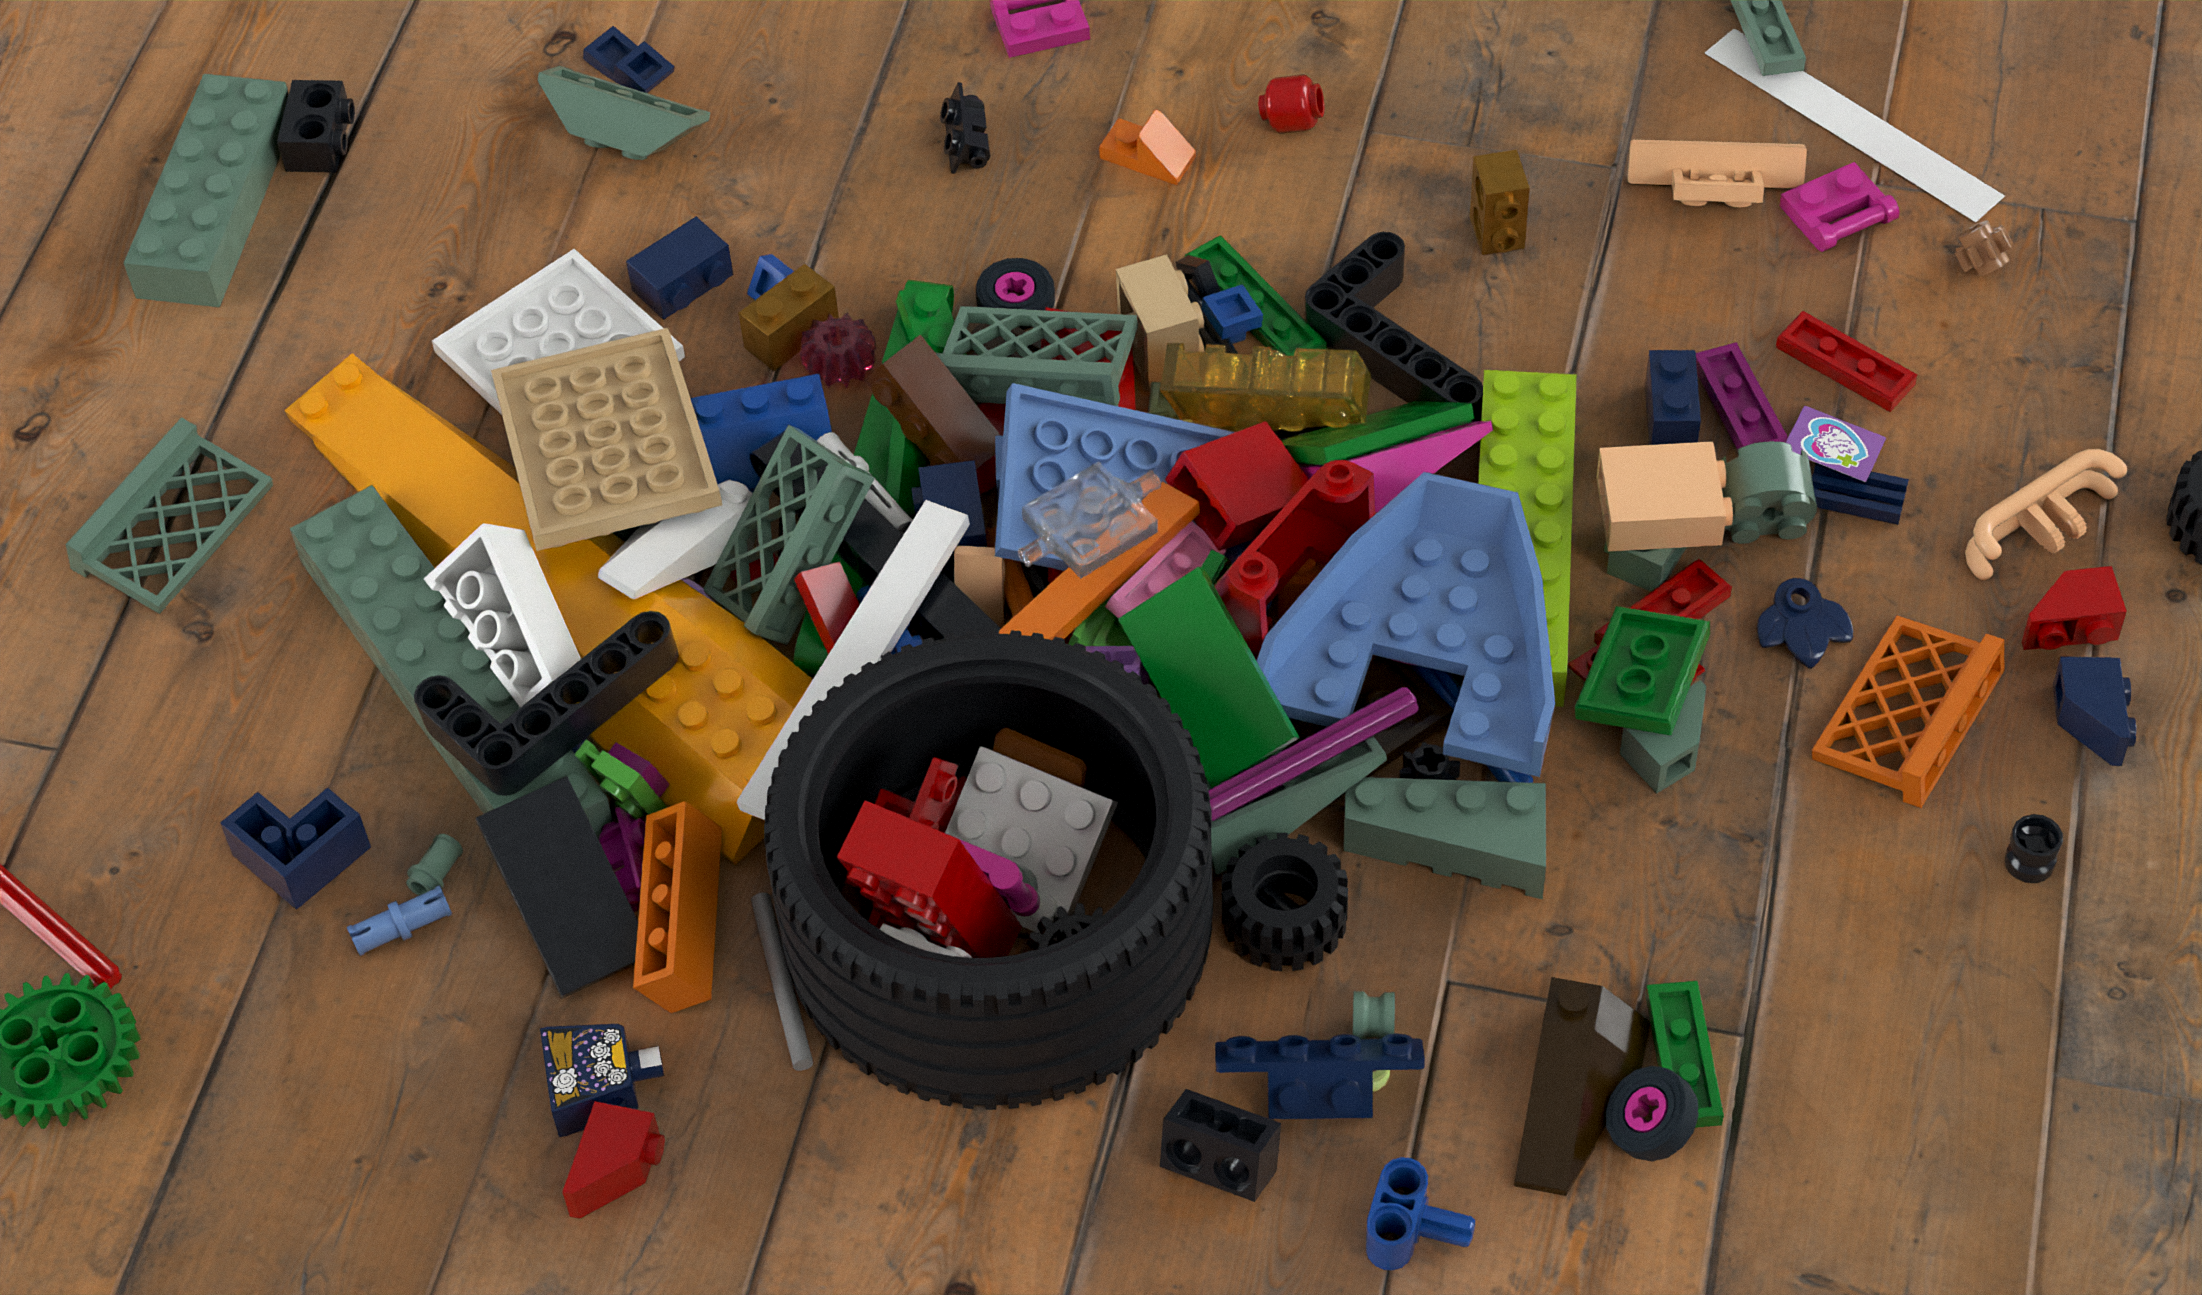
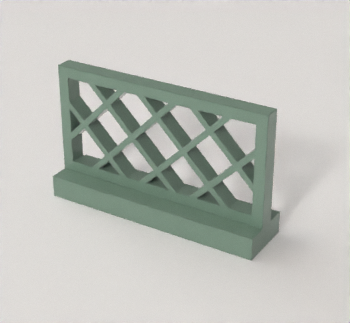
M961 306L943 353H936V355L971 399L977 403L1006 404V392L1011 384L1015 383L1118 406L1120 400L1118 385L1138 329L1137 315ZM969 323L989 325L974 334L967 330ZM1019 326L1033 327V329L1017 337L1011 332V330ZM1063 328H1075L1078 330L1062 339L1055 334V332ZM1108 330L1122 331L1121 334L1107 341H1104L1099 336ZM999 336L1006 341L989 351L983 346V344ZM1043 338L1050 344L1034 353L1027 348V346ZM1086 341H1089L1094 346L1079 355L1071 350ZM970 350H974L978 355H962V354H964V353H966V352H968V351H970ZM1017 352L1022 358H1014L1007 356ZM1060 354L1066 359V360H1051L1052 358H1054V357H1056V356H1058V355H1060ZM1106 357L1111 363L1096 361Z
M181 417L66 543L70 568L85 578L90 573L160 614L273 487V479L199 436L196 425ZM201 453L217 462L218 471L190 475L189 465ZM245 478L255 484L247 494L228 496L225 481ZM220 482L222 497L200 501L194 500L192 486ZM187 487L190 502L166 506L161 505L160 497L167 490ZM225 509L226 518L220 525L199 528L197 513ZM192 514L194 529L166 533L164 518ZM159 519L161 534L133 538L132 528L139 521ZM190 541L197 542L198 550L190 558L170 559L168 545ZM163 546L165 561L137 565L135 550ZM130 551L132 562L130 567L111 569L102 564L110 553ZM168 573L169 582L157 596L140 585L139 577Z
M788 425L703 588L704 592L745 622L744 627L752 633L788 645L807 609L794 578L802 571L831 563L875 477L865 470L852 466L800 429ZM800 443L803 463L791 468L790 457L797 444ZM827 465L818 483L816 469ZM804 475L805 493L794 498L792 480ZM779 487L781 505L769 510V498L773 490ZM806 506L796 525L795 511ZM782 517L783 535L772 540L771 522ZM758 528L759 546L748 551L747 540L752 530ZM784 548L774 567L773 552ZM760 559L762 577L750 582L749 563ZM736 570L737 588L726 593L722 588L731 571ZM763 589L752 608L751 594Z

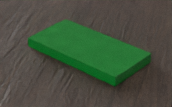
M1413 401L1282 440V442L1297 463L1324 465L1334 460H1347L1472 422L1471 420L1474 419L1472 403Z
M1195 568L1118 618L1161 698L1167 700L1172 714L1177 713L1182 720L1183 728L1185 730L1188 729L1192 737L1193 746L1197 747L1206 779L1211 788L1264 761L1300 738L1204 568Z

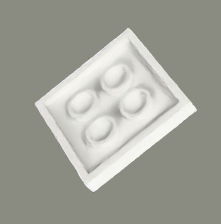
M980 746L945 833L1023 865L1033 872L1038 883L1039 909L1036 913L1027 917L1019 916L1012 909L1010 910L1022 927L1040 933L1037 928L1039 920L1045 916L1054 922V913L1057 907L1062 906L1068 915H1073L1118 802Z

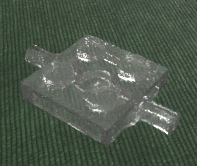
M1098 461L1022 507V519L1039 538L1024 547H1020L1018 549L1019 558L1029 567L1049 553L1061 558L1080 579L1158 532V520L1141 502L1142 497L1161 488L1158 476L1152 470H1149L1146 474L1128 483L1113 476Z

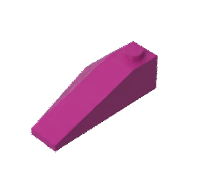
M1491 421L1469 422L1413 439L1411 443L1403 442L1370 452L1371 454L1360 455L1346 461L1353 462L1374 473L1376 513L1423 472L1435 473L1493 430ZM1298 464L1309 479L1323 466Z

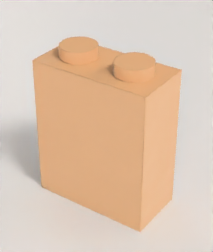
M1713 441L1605 447L1599 449L1596 479L1608 552L1722 545L1725 526H1731L1733 522V507L1731 498L1723 497L1722 489L1726 487L1724 460L1716 459Z

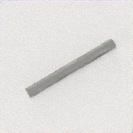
M758 893L751 898V903L793 1068L798 1071L806 1070L813 1065V1059L792 978L785 961L782 940L771 897L768 893Z

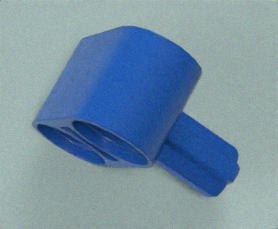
M1396 1158L1384 1166L1368 1214L1366 1254L1376 1267L1383 1270H1396L1409 1263L1420 1236L1461 1247H1468L1473 1239L1475 1230V1219L1473 1217L1428 1206V1174L1425 1167L1412 1158ZM1399 1187H1407L1414 1192L1408 1195H1400L1393 1190ZM1390 1232L1399 1235L1401 1238L1395 1241H1387L1382 1239L1380 1235Z

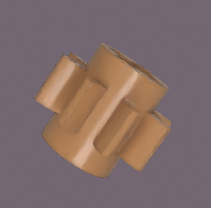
M1986 220L1968 228L1958 236L1962 246L1956 248L1957 252L1954 254L1964 272L1974 267L1979 276H1984L2004 266L2010 260L2005 251L2012 248L2013 242L2003 225L1993 230L1989 221Z

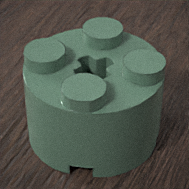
M1759 442L1737 449L1739 457L1728 463L1726 456L1721 459L1724 460L1726 468V487L1722 489L1723 497L1731 498L1733 507L1732 525L1725 526V528L1731 533V538L1735 543H1751L1757 540L1760 535L1779 534V537L1782 539L1792 540L1806 534V524L1816 515L1817 504L1809 458L1805 451L1801 449V455L1792 452L1791 444L1785 442Z

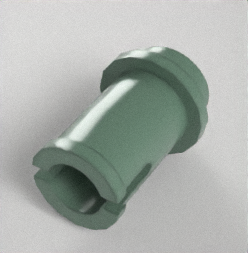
M446 834L436 835L420 862L410 866L407 875L409 878L406 881L408 888L418 896L435 889L438 885L443 890V879L458 857L463 853L460 843Z

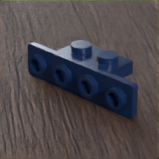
M1342 1034L1336 1035L1330 1040H1308L1303 1036L1288 1035L1281 1037L1278 1041H1256L1254 1038L1247 1036H1235L1227 1039L1225 1042L1215 1043L1216 1072H1268L1269 1119L1373 1118V1070H1420L1425 1068L1422 1039L1412 1038L1406 1034H1389L1382 1039H1360L1354 1035Z

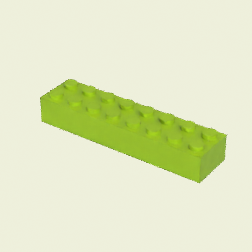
M1484 370L1481 421H1491L1493 430L1480 439L1478 484L1518 492L1542 575L1555 706L1564 707L1568 665L1577 374Z

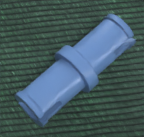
M438 885L435 889L399 905L397 901L387 904L388 910L355 925H349L347 929L359 955L362 956L366 952L399 937H402L403 941L413 937L412 931L453 914L440 885Z

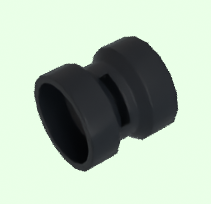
M2037 814L2023 816L2016 821L2005 853V866L2015 879L2025 883H2039L2052 875L2056 866L2057 855L2063 843V833L2059 825L2051 818Z

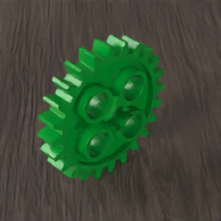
M65 973L59 985H53L49 976L46 975L43 977L40 989L34 990L28 982L23 983L24 995L17 998L8 992L4 994L8 1007L4 1010L0 1009V1114L2 1118L6 1120L14 1114L20 1126L24 1127L35 1116L40 1128L45 1129L49 1124L51 1116H57L64 1127L68 1124L69 1114L77 1111L84 1120L88 1119L87 1106L91 1103L103 1109L106 1108L107 1103L103 1096L106 1091L117 1094L123 1092L117 1078L133 1077L134 1072L129 1061L140 1058V1053L135 1043L141 1040V1036L135 1026L136 1020L130 1007L126 1006L120 993L112 995L106 982L101 983L95 988L88 975H85L75 986L70 974ZM27 1040L24 1043L17 1045L21 1041ZM89 1056H93V1057L90 1058L89 1060H86V1061H83V1062H82V1060H84L85 1058H87V1057H89ZM45 1078L41 1082L34 1084V1082H36L37 1080Z

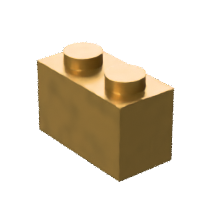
M803 264L738 312L744 348L773 371L840 322L835 286L806 264Z

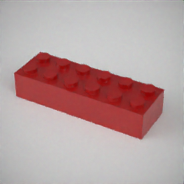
M866 800L864 801L837 858L849 871L847 878L862 887L860 894L874 901L872 908L886 916L884 922L899 930L902 927L911 928L922 934L928 942L945 949L948 946L960 948L972 958L1008 956L1022 925L960 839Z

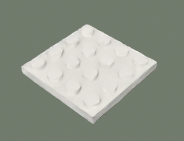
M573 249L432 340L435 353L502 415L491 370L664 328L579 252ZM671 335L678 360L680 361L685 358L683 345Z

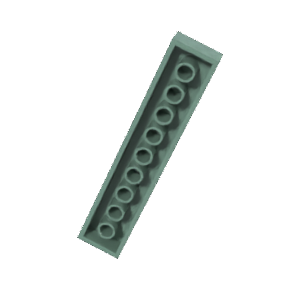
M373 485L291 527L290 531L302 565L483 814L567 776L599 839L602 827L607 823L613 822L608 799L586 768L576 758L572 750L522 790L512 795L503 796L490 791L435 740L425 728L414 701V693L416 687L423 680L431 676L441 675L452 679L500 724L520 707L490 668L492 661L483 650H477L468 639L470 632L460 619L453 618L444 607L446 600L439 591L432 590L424 580L435 569Z

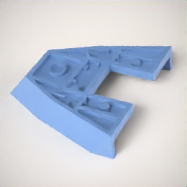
M1423 472L1354 532L1267 633L1259 652L1257 663L1288 718L1328 727L1352 714L1372 655L1454 673L1465 677L1443 743V754L1540 777L1555 707V696L1542 575L1518 492Z

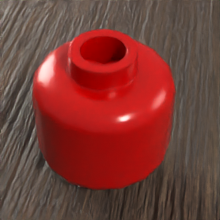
M1305 74L1273 78L1267 84L1265 94L1260 95L1258 100L1261 119L1263 121L1268 120L1272 129L1281 134L1311 130L1317 124L1318 118L1324 116L1325 104L1322 88L1319 83L1314 84L1312 79Z

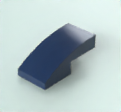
M614 26L585 47L583 51V59L606 77L622 86L645 93L651 91L672 74L675 69L674 65L645 41L637 46Z

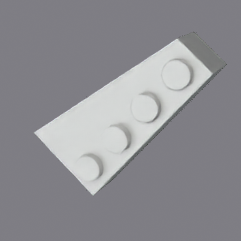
M482 523L424 578L432 590L439 591L445 598L446 603L444 607L453 618L460 619L469 630L468 639L477 650H483L492 661L490 668L520 708L581 660L524 530Z

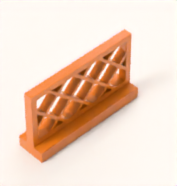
M1897 615L1814 745L1812 759L1903 791V802L1922 808L2005 671L2004 639L1985 634L1980 643ZM1903 634L1921 640L1923 647L1899 653L1896 643ZM1950 652H1958L1968 656L1964 663L1944 668L1939 658L1940 655ZM1930 658L1936 671L1911 677L1906 665ZM1897 668L1903 680L1879 687L1875 680L1877 673ZM1939 683L1943 684L1946 690L1943 697L1923 702L1918 689ZM1907 692L1910 693L1915 705L1890 711L1885 701L1886 698ZM1876 701L1882 714L1857 721L1853 713L1854 709L1857 706ZM1917 717L1922 718L1925 724L1923 731L1902 736L1896 723ZM1888 726L1894 739L1869 746L1863 733ZM1854 735L1860 746V749L1846 753L1831 749L1834 741ZM1900 751L1904 759L1899 770L1894 771L1878 765L1875 758Z

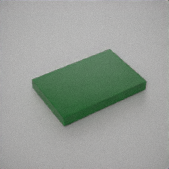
M1616 606L1575 705V718L1577 720L1671 736L1711 634L1710 621Z

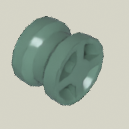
M1354 991L1352 1035L1360 1039H1382L1386 1035L1394 1034L1395 992H1384L1380 997H1369L1364 991Z

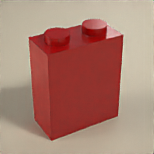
M1264 421L1182 452L1164 480L1168 485L1199 501L1200 514L1193 520L1205 531L1218 551L1256 538L1306 484L1309 478L1269 424Z

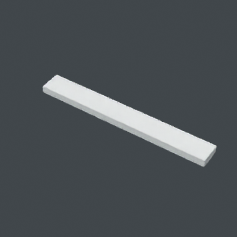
M925 500L739 796L737 804L740 811L765 820L768 787L772 783L771 776L774 767H778V757L782 749L788 747L787 739L792 732L799 731V721L803 716H810L812 714V706L818 700L824 701L827 698V691L833 686L840 687L843 684L844 677L850 673L858 674L862 671L861 666L871 662L875 664L881 661V655L888 652L891 653L969 527L970 523L967 514Z

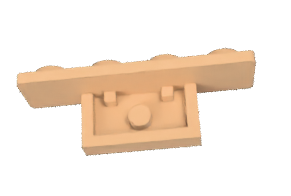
M1634 139L1630 141L1627 178L1630 184L1672 185L1674 200H1681L1683 204L1689 206H1702L1707 204V201L1725 202L1732 207H1748L1752 203H1763L1764 188L1793 189L1804 184L1807 148L1804 144Z

